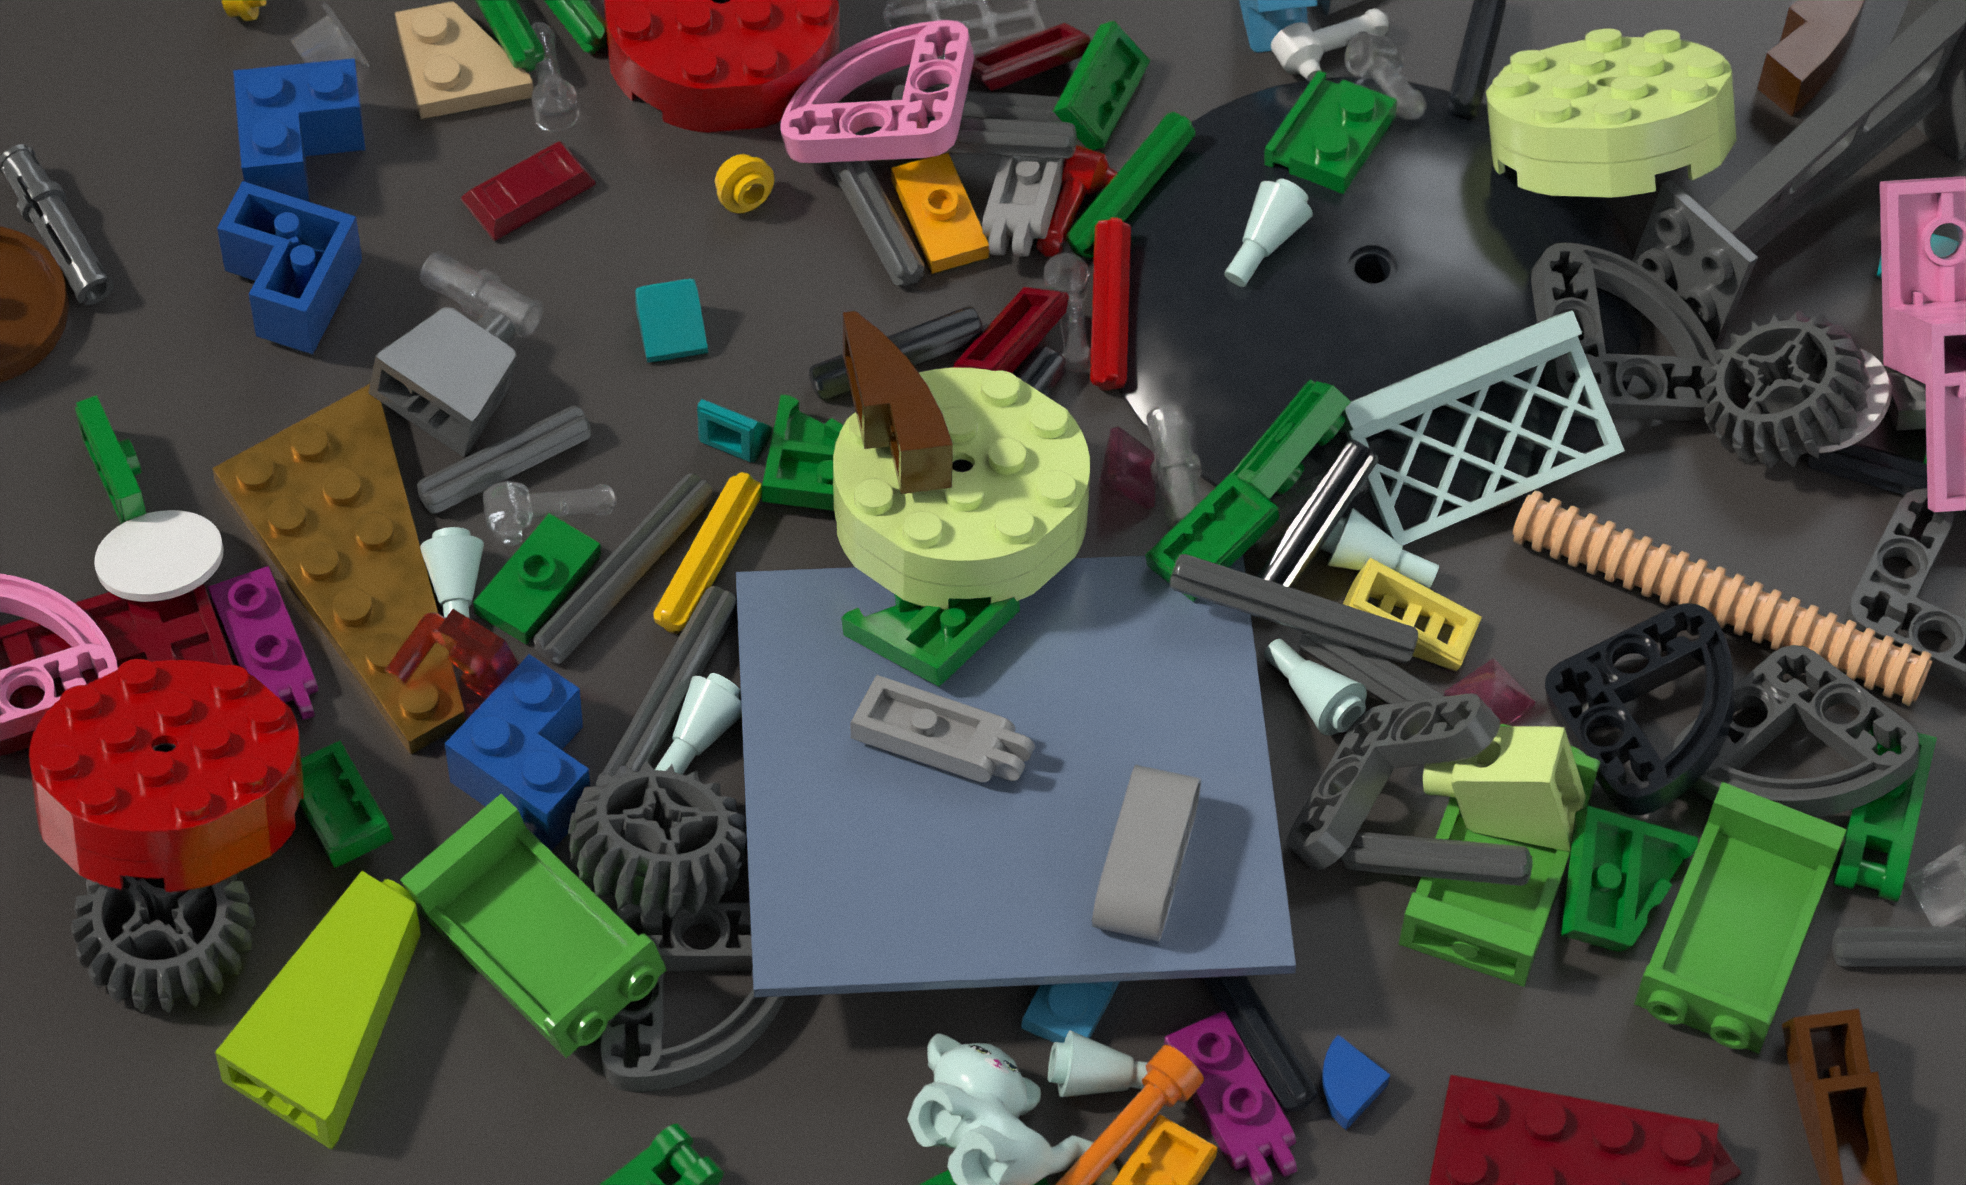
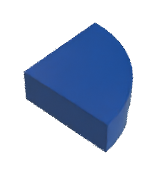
M1340 1035L1336 1036L1326 1053L1322 1072V1085L1330 1114L1343 1129L1347 1130L1388 1086L1390 1074Z

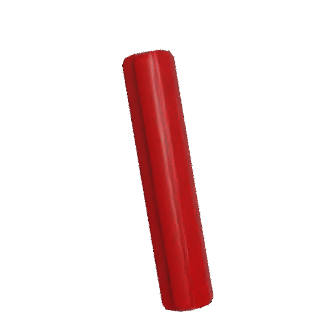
M1111 217L1109 220L1098 221L1095 225L1090 381L1103 391L1123 388L1127 382L1131 227L1129 224L1124 223L1121 218Z

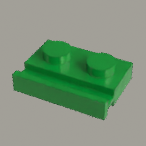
M1318 70L1265 147L1264 165L1273 168L1275 163L1288 167L1289 174L1344 194L1396 117L1397 99L1343 79L1340 84L1326 80V73Z
M1309 380L1232 472L1265 498L1270 499L1275 492L1279 495L1285 493L1302 475L1305 466L1300 462L1317 443L1319 446L1325 445L1341 429L1345 422V417L1341 413L1351 401L1333 385L1318 381L1315 383L1313 380Z

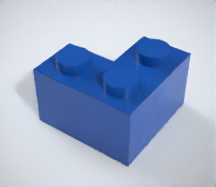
M355 58L233 70L241 168L244 182L310 202L305 156L366 150Z
M242 181L217 227L224 270L255 280L248 295L256 337L314 354L362 261L357 218L347 213Z
M528 654L445 743L450 782L485 807L502 794L518 809L526 828L550 851L568 834L571 814L576 811L578 799L582 796L584 788L590 787L589 768L563 751L564 747L583 728L580 688Z

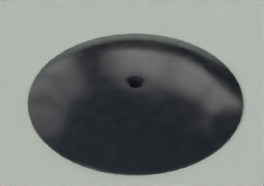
M1371 77L1326 78V80L1340 84L1343 79L1397 99L1396 117L1346 192L1341 194L1309 180L1289 174V168L1275 163L1273 168L1264 165L1265 147L1311 81L1304 80L1273 86L1244 95L1212 109L1192 121L1191 125L1196 131L1195 137L1124 221V223L1129 224L1131 227L1127 382L1123 388H1119V391L1140 423L1165 450L1190 471L1214 487H1217L1237 467L1309 380H1313L1315 383L1318 381L1333 385L1352 402L1537 324L1531 285V271L1545 250L1553 244L1576 243L1610 251L1632 261L1633 256L1623 231L1602 197L1551 196L1518 187L1517 170L1505 165V173L1498 174L1493 166L1487 105L1481 103L1479 114L1473 119L1467 120L1462 115L1454 117L1447 109L1450 91L1414 82ZM1278 179L1288 180L1299 186L1308 195L1307 204L1310 206L1313 216L1268 257L1262 259L1245 287L1232 283L1226 278L1224 273L1243 245L1242 239L1260 183L1263 181L1276 183ZM1555 265L1552 272L1562 274L1561 267ZM1562 274L1566 288L1573 278ZM1596 287L1606 354L1638 355L1642 313L1618 296ZM1564 293L1558 300L1565 298ZM1579 325L1582 334L1578 335L1579 341L1584 340V332ZM1533 368L1518 373L1514 377L1528 382ZM1543 369L1537 387L1546 390ZM1575 373L1567 380L1569 383L1575 382ZM1631 374L1622 376V383L1626 391L1632 380L1633 375ZM1502 381L1492 384L1488 388L1480 411L1511 423L1524 391ZM1476 392L1461 397L1457 401L1471 406ZM1533 395L1521 428L1551 440L1562 411L1558 410L1553 403ZM1445 405L1435 408L1431 412L1423 435L1454 447L1467 415ZM1419 416L1402 422L1399 425L1414 431ZM1572 416L1561 445L1583 454L1586 453L1600 437L1595 421L1587 417ZM1476 419L1463 452L1495 464L1507 431ZM1386 429L1367 437L1366 441L1369 448L1378 456L1377 464L1397 472L1410 439ZM1339 430L1323 446H1319L1316 443L1300 462L1305 468L1296 483L1285 493L1279 495L1275 492L1268 499L1279 507L1280 517L1290 520L1296 518L1346 441L1349 440L1346 432L1341 433ZM1517 436L1504 469L1525 478L1533 476L1539 472L1547 448ZM1419 443L1406 476L1438 489L1450 455ZM1557 453L1552 467L1571 458ZM1460 460L1447 493L1468 502L1481 498L1491 473ZM1381 475L1389 493L1394 480ZM1500 477L1495 491L1514 484V482ZM1365 481L1342 517L1346 518L1351 508H1354L1387 533ZM1405 484L1402 485L1394 505L1403 530L1424 522L1434 499L1433 496ZM1548 484L1455 524L1465 523L1501 511L1526 499L1528 495H1531L1534 491L1541 490ZM1443 501L1438 515L1453 510L1457 506Z

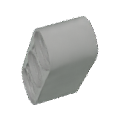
M1140 765L1134 766L1099 882L1093 910L1092 927L1160 941L1194 824L1200 796L1201 778Z

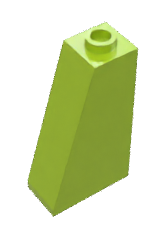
M361 871L215 1051L222 1082L329 1149H332L340 1139L421 935L416 902L403 886L389 879H385L381 883Z

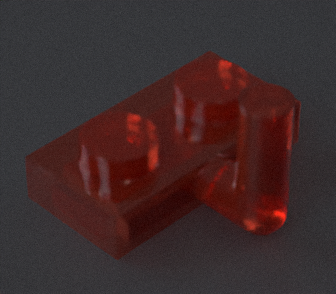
M452 609L446 618L435 612L425 614L384 671L397 682L406 685L435 643L450 651L447 658L463 671L460 677L461 681L471 690L487 699L519 663L506 640Z

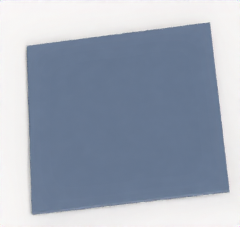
M1243 555L1229 568L1245 573ZM1145 556L1074 558L1037 592L1019 600L1020 611L938 687L843 635L841 617L846 612L859 608L863 616L866 617L896 605L894 593L856 567L736 572L754 998L1295 973V953L1250 614L1200 598L1192 602L1181 592L1173 590L1167 581L1151 570L1146 564ZM876 675L1007 718L1014 724L1016 733L1027 736L1033 741L1035 749L1030 759L1024 762L1025 768L1018 780L1009 781L992 775L988 782H978L851 739L850 722ZM1135 765L1201 778L1200 796L1194 824L1160 941L1092 927L1093 910L1099 882Z

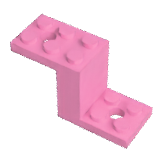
M1966 176L1880 181L1884 365L1925 384L1928 509L1933 512L1966 510ZM1951 223L1958 230L1959 244L1956 250L1949 256L1937 257L1930 245L1932 233L1940 225Z

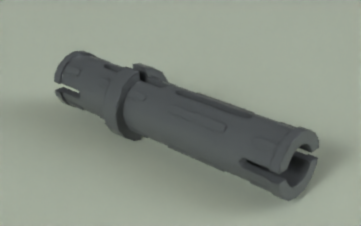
M21 144L9 148L0 156V172L4 174L19 199L17 208L22 218L34 224L75 292L78 302L80 304L83 302L84 305H92L102 301L112 292L114 288L113 280L105 272L88 244L86 237L65 205L67 197L61 185L50 181L31 146L28 148L27 145Z

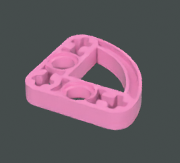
M952 20L912 24L865 39L828 60L800 86L784 112L781 121V133L787 154L791 159L799 163L928 158L948 151L954 145L958 136L974 61L968 29L964 24ZM944 53L946 60L938 59ZM910 65L902 100L838 103L843 97L865 82L891 70ZM949 84L947 88L940 91L923 92L934 85ZM927 117H935V120L931 121L928 126ZM882 127L879 131L872 134L855 135L865 128Z
M0 574V612L34 621L50 629L72 646V648L0 670V741L36 729L44 714L61 698V696L58 697L53 679L60 677L63 688L67 690L73 686L86 685V681L82 678L81 673L86 669L94 668L98 678H101L118 670L119 667L105 635L79 606L62 594L44 585L17 576ZM22 686H38L45 691L43 700L32 708L20 709L9 703V699L14 691Z

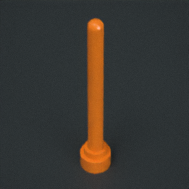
M1164 1045L1145 1066L1147 1074L1142 1079L1144 1088L1055 1185H1093L1164 1105L1173 1107L1177 1101L1186 1102L1204 1083V1077L1200 1070L1179 1050L1172 1046Z

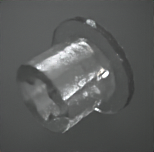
M326 2L320 4L326 16L290 39L305 63L355 58V61L358 60L364 69L369 67L364 55Z

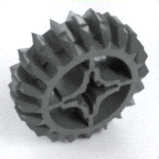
M1799 309L1790 320H1786L1785 317L1775 311L1771 322L1768 324L1760 325L1752 320L1751 331L1744 336L1730 333L1731 347L1729 349L1713 350L1714 358L1718 365L1703 370L1706 386L1699 392L1701 399L1709 403L1704 408L1706 414L1705 421L1711 432L1716 435L1721 446L1727 449L1730 454L1737 453L1738 457L1742 458L1747 465L1759 459L1761 463L1771 469L1780 458H1783L1785 462L1795 467L1799 455L1809 453L1819 460V446L1825 442L1840 446L1839 430L1841 428H1857V415L1855 412L1868 408L1865 391L1871 385L1869 382L1870 375L1864 364L1866 359L1859 345L1854 344L1849 332L1843 329L1840 323L1833 325L1823 313L1810 319L1808 315ZM1826 367L1825 375L1822 381H1820L1818 376ZM1748 397H1749L1751 401L1748 403V405H1747L1746 408L1744 409L1745 404H1746V401H1747V399H1748Z
M645 761L640 771L637 772L620 765L614 776L599 774L596 783L592 787H585L582 796L578 799L576 811L571 814L568 831L571 835L569 844L570 862L577 865L579 880L593 882L596 897L615 896L618 909L632 904L641 907L644 917L651 909H661L669 918H672L677 909L682 907L688 912L697 915L704 903L718 905L721 896L725 892L732 891L734 883L738 881L741 866L745 864L748 850L746 844V817L739 814L736 810L735 798L721 795L720 783H700L698 771L685 776L675 773L672 764L666 771L654 770Z
M237 874L214 885L179 892H165L164 878H139L122 875V889L108 887L87 879L85 885L88 895L76 896L74 905L77 919L72 921L71 932L74 942L78 943L75 951L79 964L84 966V969L89 968L88 974L92 984L97 989L107 986L110 998L115 1000L117 1004L132 995L134 1006L143 1013L153 999H160L162 1009L170 1014L175 1004L174 999L186 996L187 1001L197 1008L200 1001L198 990L206 987L221 994L224 984L220 973L239 975V970L242 967L239 954L250 953L252 938L249 930H252L253 925H255L253 908L248 905V902H250L248 888L246 884H243V881H237ZM130 905L134 915L122 926L124 932L111 941L112 930L117 919ZM214 909L216 911L214 923L206 937L197 945L194 941L193 933L204 924L202 917Z

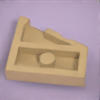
M454 1L395 12L397 30L421 120L534 97L531 76L523 68L513 67L504 50Z

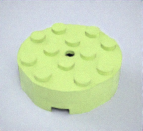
M1598 29L1587 33L1585 40L1565 43L1540 51L1526 50L1517 52L1510 57L1511 64L1503 68L1500 74L1493 79V83L1486 91L1492 159L1495 170L1498 174L1505 173V165L1517 170L1518 187L1540 194L1612 198L1656 191V174L1687 166L1688 178L1690 180L1699 178L1719 167L1737 141L1732 70L1729 62L1721 54L1706 46L1680 40V34L1674 30L1652 31L1644 37H1622L1619 30Z
M943 368L919 372L943 414L953 444L952 488L901 494L890 446L864 449L856 412L846 420L836 441L833 455V493L837 536L846 556L854 567L901 599L920 606L940 607L942 610L948 609L949 598L974 599L991 596L990 603L1015 597L1016 601H1019L1037 592L1076 557L1086 533L1089 501L1090 456L1085 437L1076 420L1067 409L1012 373L977 368Z

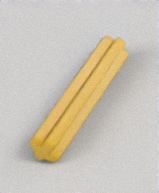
M740 472L736 476L729 478L653 612L655 623L664 627L667 632L677 635L680 631H683L705 590L714 583L761 499L762 484L754 480L750 474Z

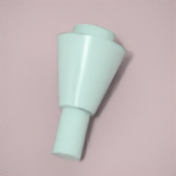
M1278 179L1276 183L1271 181L1260 183L1242 239L1243 245L1224 273L1229 281L1245 287L1262 259L1268 257L1313 216V212L1307 204L1308 195L1304 190L1285 179Z
M1351 508L1346 518H1340L1321 547L1322 550L1331 553L1327 566L1360 571L1369 558H1372L1427 588L1431 587L1439 569L1438 564L1402 550L1403 546L1354 508Z
M459 527L439 529L432 534L431 539L426 540L420 546L439 605L443 608L445 640L449 647H464L471 644L469 606L472 604L484 542L481 539L471 536L469 530Z
M1276 639L1268 645L1264 652V658L1289 679L1290 686L1321 734L1329 736L1338 732H1347L1353 723L1365 713L1367 690L1363 684L1311 660H1305L1282 639Z
M710 673L708 678L701 676L692 677L672 736L673 743L655 770L666 771L672 764L675 773L683 775L695 755H700L742 717L741 690L733 682L716 673Z
M1070 1030L1066 1035L1064 1043L1054 1042L1048 1065V1081L1058 1083L1059 1097L1125 1091L1129 1087L1143 1089L1142 1079L1147 1074L1145 1066L1148 1062L1134 1061L1133 1057Z

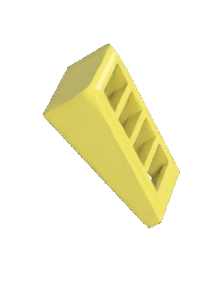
M1369 558L1355 577L1343 602L1344 605L1413 627L1419 615L1429 618L1424 632L1417 629L1418 639L1413 656L1454 671L1461 667L1482 618L1478 614L1372 558ZM1369 597L1380 600L1378 607L1368 603ZM1394 606L1405 609L1401 619L1391 615ZM1443 623L1454 627L1447 644L1437 639Z

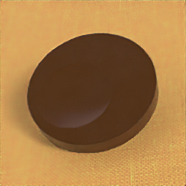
M0 226L1 383L29 371L50 354L65 330L69 313V298L61 268L49 250L37 240L22 232Z

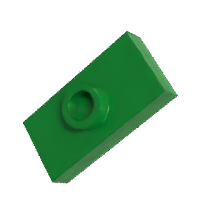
M1115 20L1100 24L1053 112L1062 122H1069L1075 126L1077 138L1086 148L1091 150L1104 148L1151 60Z
M97 395L76 402L75 412L82 440L120 524L146 514L142 493L134 477L142 474V470L131 441L127 438L118 442Z
M1231 472L1145 554L1146 564L1169 584L1173 567L1181 554H1187L1229 568L1280 519L1279 507ZM1182 593L1192 602H1194L1197 599L1196 597Z
M549 513L473 602L474 614L526 645L601 556V544Z
M340 740L301 758L304 799H300L299 806L334 868L394 840L388 822Z

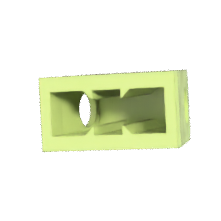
M1500 726L1493 741L1474 757L1459 761L1425 764L1423 772V789L1425 794L1455 797L1465 826L1472 832L1571 851L1575 812L1583 808L1586 795L1564 727Z

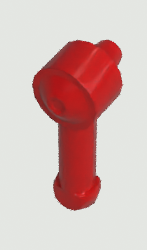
M1077 145L1074 156L1064 160L1061 184L1063 188L1056 201L1046 238L1038 239L1036 248L1043 256L1053 258L1061 254L1066 235L1074 222L1085 195L1093 196L1102 189H1105L1118 173L1110 168L1105 154Z

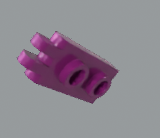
M269 566L208 586L210 600L237 666L243 667L247 670L248 674L255 676L284 703L294 701L302 721L315 717L308 695L318 692V686Z
M1225 1011L1165 1036L1164 1045L1172 1046L1183 1053L1195 1064L1204 1077V1083L1194 1092L1191 1098L1230 1167L1234 1171L1246 1167L1256 1185L1273 1183L1271 1170L1264 1159L1270 1156L1282 1177L1297 1172L1296 1162L1288 1148L1296 1144L1293 1129Z

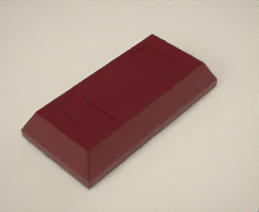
M1066 23L1059 24L974 56L970 77L976 83L993 91L1083 57L1091 42L1090 36Z
M558 141L472 188L461 196V201L492 240L496 241L593 187L596 183L562 141Z
M1023 287L954 363L955 365L952 368H977L1013 373L1065 315L1069 295L1067 292Z

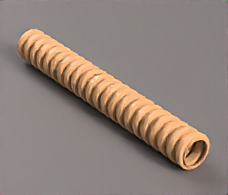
M1534 491L1524 501L1512 532L1515 543L1523 544L1527 540L1532 542V550L1541 552L1543 548L1551 550V558L1558 560L1563 555L1569 558L1568 565L1577 567L1579 563L1587 565V573L1595 575L1599 570L1605 573V580L1609 582H1614L1616 578L1624 581V588L1632 590L1634 586L1642 588L1641 595L1648 598L1653 593L1661 596L1660 603L1664 605H1669L1671 601H1674L1679 605L1688 603L1703 606L1713 614L1721 628L1729 624L1734 626V634L1742 636L1745 631L1753 634L1752 641L1758 644L1763 639L1772 642L1771 649L1775 651L1791 645L1805 646L1815 651L1840 671L1847 673L1846 676L1853 681L1856 678L1864 680V688L1873 690L1875 685L1884 689L1883 696L1891 698L1894 693L1903 697L1902 703L1910 706L1912 701L1916 702L1933 662L1930 660L1931 653L1923 651L1921 656L1912 653V645L1905 643L1902 648L1893 645L1894 638L1888 635L1883 640L1874 637L1875 630L1871 628H1866L1865 632H1861L1855 629L1856 622L1848 620L1844 625L1837 622V614L1830 612L1825 617L1818 614L1819 607L1815 605H1810L1808 609L1800 606L1801 600L1796 597H1792L1790 601L1781 599V591L1774 589L1769 594L1762 591L1764 586L1762 583L1754 582L1752 586L1745 584L1744 576L1736 574L1734 578L1726 576V569L1720 566L1715 571L1707 568L1708 561L1704 559H1699L1697 563L1689 561L1690 554L1681 551L1677 556L1670 553V545L1663 543L1658 548L1652 545L1653 539L1648 536H1644L1642 540L1634 538V531L1626 528L1623 533L1615 530L1616 523L1607 521L1605 525L1597 523V515L1589 513L1585 518L1579 515L1580 509L1578 507L1570 506L1566 510L1561 508V500L1552 498L1550 502L1544 501L1543 493L1539 491Z

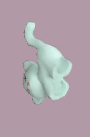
M936 1034L928 1044V1066L934 1072V1083L925 1085L917 1095L907 1120L917 1142L923 1147L944 1146L955 1149L949 1157L948 1169L956 1185H1034L1047 1175L1068 1169L1094 1143L1073 1135L1058 1145L1050 1147L1042 1135L1018 1120L1020 1115L1031 1111L1040 1102L1041 1088L1032 1080L1022 1077L1014 1060L1001 1049L982 1043L961 1045L956 1040L943 1034ZM1114 1162L1095 1181L1096 1185H1112L1119 1174Z

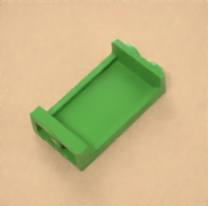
M1570 745L1586 795L1584 808L1588 806L1593 792L1600 761L1586 756L1583 751ZM1450 797L1436 838L1525 846L1533 857L1530 880L1527 884L1518 886L1421 877L1415 893H1412L1406 909L1398 945L1525 987L1571 851L1474 833L1466 828L1456 798Z
M1722 782L1714 800L1708 822L1654 954L1643 974L1634 1005L1647 1009L1653 1017L1668 1024L1682 1023L1708 1033L1716 1042L1732 1049L1746 1048L1760 1054L1847 829Z
M502 794L497 796L400 879L404 888L414 898L417 911L565 1058L580 1046H585L595 1041L603 1033L610 1019L631 1001H638L650 993L655 987L659 976L667 970L655 943L646 934L638 936L599 897H596L595 893L579 880L566 865L526 828L518 809Z

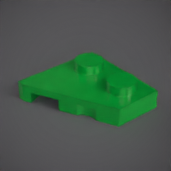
M781 394L762 484V502L834 511L833 455L843 424L832 418L823 424L799 411L798 399L790 395Z
M894 594L895 606L866 617L863 616L859 608L846 612L841 617L844 636L940 687L1020 611V603L1016 601L1015 597L990 603L991 596L974 599L949 598L948 609L942 610L940 607L920 606L905 601Z
M1586 806L1576 811L1561 936L1617 952L1632 947L1648 923L1647 916L1651 908L1659 905L1670 890L1672 884L1669 881L1682 861L1693 855L1698 846V837L1592 806Z

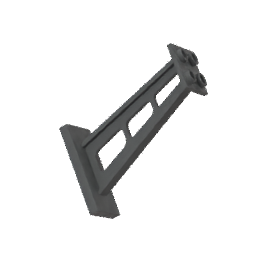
M1909 0L1891 43L1706 210L1671 179L1662 184L1632 261L1644 267L1670 286L1693 310L1712 340L1718 342L1725 337L1758 259L1755 253L1910 128L1915 126L1954 161L1958 162L1966 157V0Z

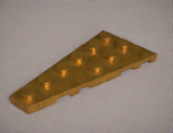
M370 384L222 462L213 467L212 470L218 487L411 755L461 727L465 723L466 718L381 401L368 393Z

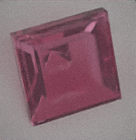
M1119 426L1112 428L1099 481L1145 509L1155 507L1156 454Z
M1494 658L1447 689L1444 696L1468 693L1477 694L1500 719V724L1509 725L1535 707L1536 703Z

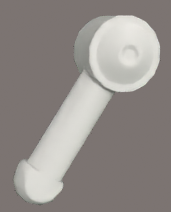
M1370 9L1363 16L1316 31H1312L1307 23H1294L1285 27L1273 38L1271 50L1288 74H1301L1308 81H1311L1317 71H1321L1319 61L1324 52L1368 38L1377 40L1388 32L1389 20L1384 12L1378 9Z

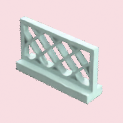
M1573 310L1553 316L1356 399L1341 413L1345 417V422L1340 429L1341 433L1346 432L1349 440H1357L1368 448L1366 438L1386 429L1410 439L1397 472L1376 464L1366 479L1385 529L1391 538L1403 546L1625 451L1579 341L1578 335L1582 334ZM1566 353L1576 375L1568 399L1537 387L1546 362ZM1533 368L1528 382L1514 377L1518 373ZM1499 381L1524 391L1511 423L1480 411L1489 386ZM1476 392L1471 406L1457 401L1461 397ZM1581 392H1583L1589 408L1577 403ZM1533 395L1564 408L1551 440L1521 428ZM1445 405L1467 415L1454 447L1423 435L1433 409ZM1573 412L1595 421L1604 443L1603 446L1583 454L1561 445ZM1419 416L1414 431L1399 425L1402 422ZM1476 419L1507 431L1495 464L1463 452ZM1517 436L1547 448L1539 472L1528 478L1504 469ZM1419 443L1450 455L1438 489L1406 476ZM1557 453L1571 458L1552 467ZM1460 460L1491 473L1481 498L1468 502L1447 493ZM1381 475L1394 480L1389 493ZM1500 477L1514 482V484L1495 491ZM1403 484L1434 497L1425 521L1403 530L1394 508ZM1443 501L1457 506L1453 510L1438 515Z

